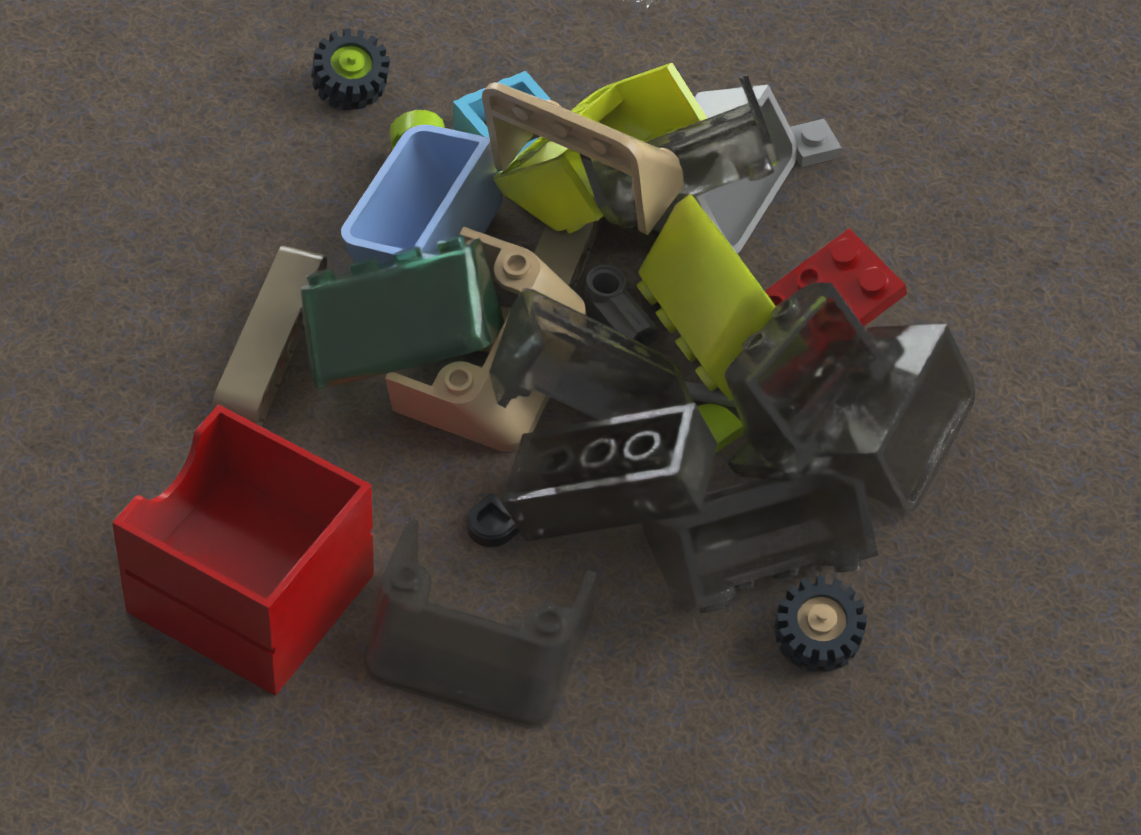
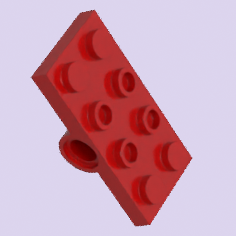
M850 228L765 290L766 294L805 346L751 386L758 393L774 395L818 362L821 366L827 367L844 358L855 342V333L908 294L906 284Z

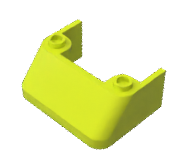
M673 63L604 86L589 95L571 110L650 145L668 150L673 147L670 141L678 134L704 127L709 123L708 118ZM539 137L521 152L504 172L499 171L493 177V181L501 193L555 231L566 230L570 234L579 230L587 223L598 221L604 216L593 197L622 171L543 137Z

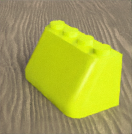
M690 193L677 203L638 271L642 280L636 286L652 306L657 302L662 308L655 312L671 334L678 330L681 337L675 340V342L691 363L698 359L701 366L695 369V371L707 388L712 392L719 387L731 401L805 345Z

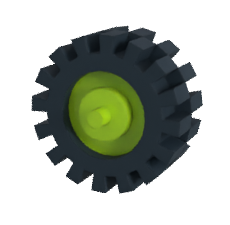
M351 28L343 29L342 37H339L337 31H333L329 35V41L324 37L319 42V48L316 47L314 52L311 78H313L314 90L319 89L318 96L322 101L329 96V106L336 108L338 102L344 103L343 110H350L353 103H356L357 108L361 109L365 108L366 100L372 105L377 101L378 96L381 97L387 85L390 59L389 56H385L387 49L383 44L377 47L378 38L371 35L366 40L364 39L365 31L359 29L357 36H351Z

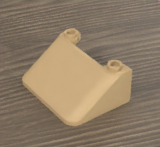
M490 83L482 92L495 168L504 172L531 137L536 134L632 176L638 230L647 235L684 187L683 171L679 159L672 151L666 148L655 147L565 109L555 101L544 100L501 83Z

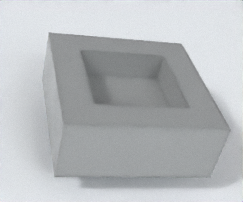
M825 119L790 127L797 142V161L801 167L840 158L842 147Z

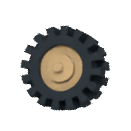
M817 576L813 584H810L809 578L800 580L799 588L792 585L787 590L786 597L781 599L775 621L776 643L781 641L780 651L784 657L791 654L793 656L791 663L799 667L801 662L808 664L807 670L814 672L817 666L823 667L824 672L833 671L836 664L840 668L847 665L849 658H854L859 650L867 624V615H863L865 606L862 600H854L856 591L850 586L846 591L842 590V581L834 578L832 585L825 584L826 576Z

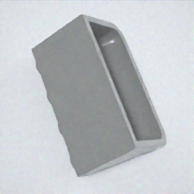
M769 85L697 93L695 99L708 118L709 123L704 127L678 134L670 141L673 146L670 151L678 157L683 171L684 187L652 230L660 233L675 205L691 193L738 254L797 159L795 136ZM633 189L625 203L637 222Z

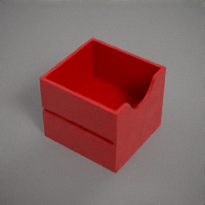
M219 404L195 430L188 457L171 485L162 494L150 500L140 495L135 496L112 522L126 612L275 696L374 575L373 534L370 532L373 528L372 485Z

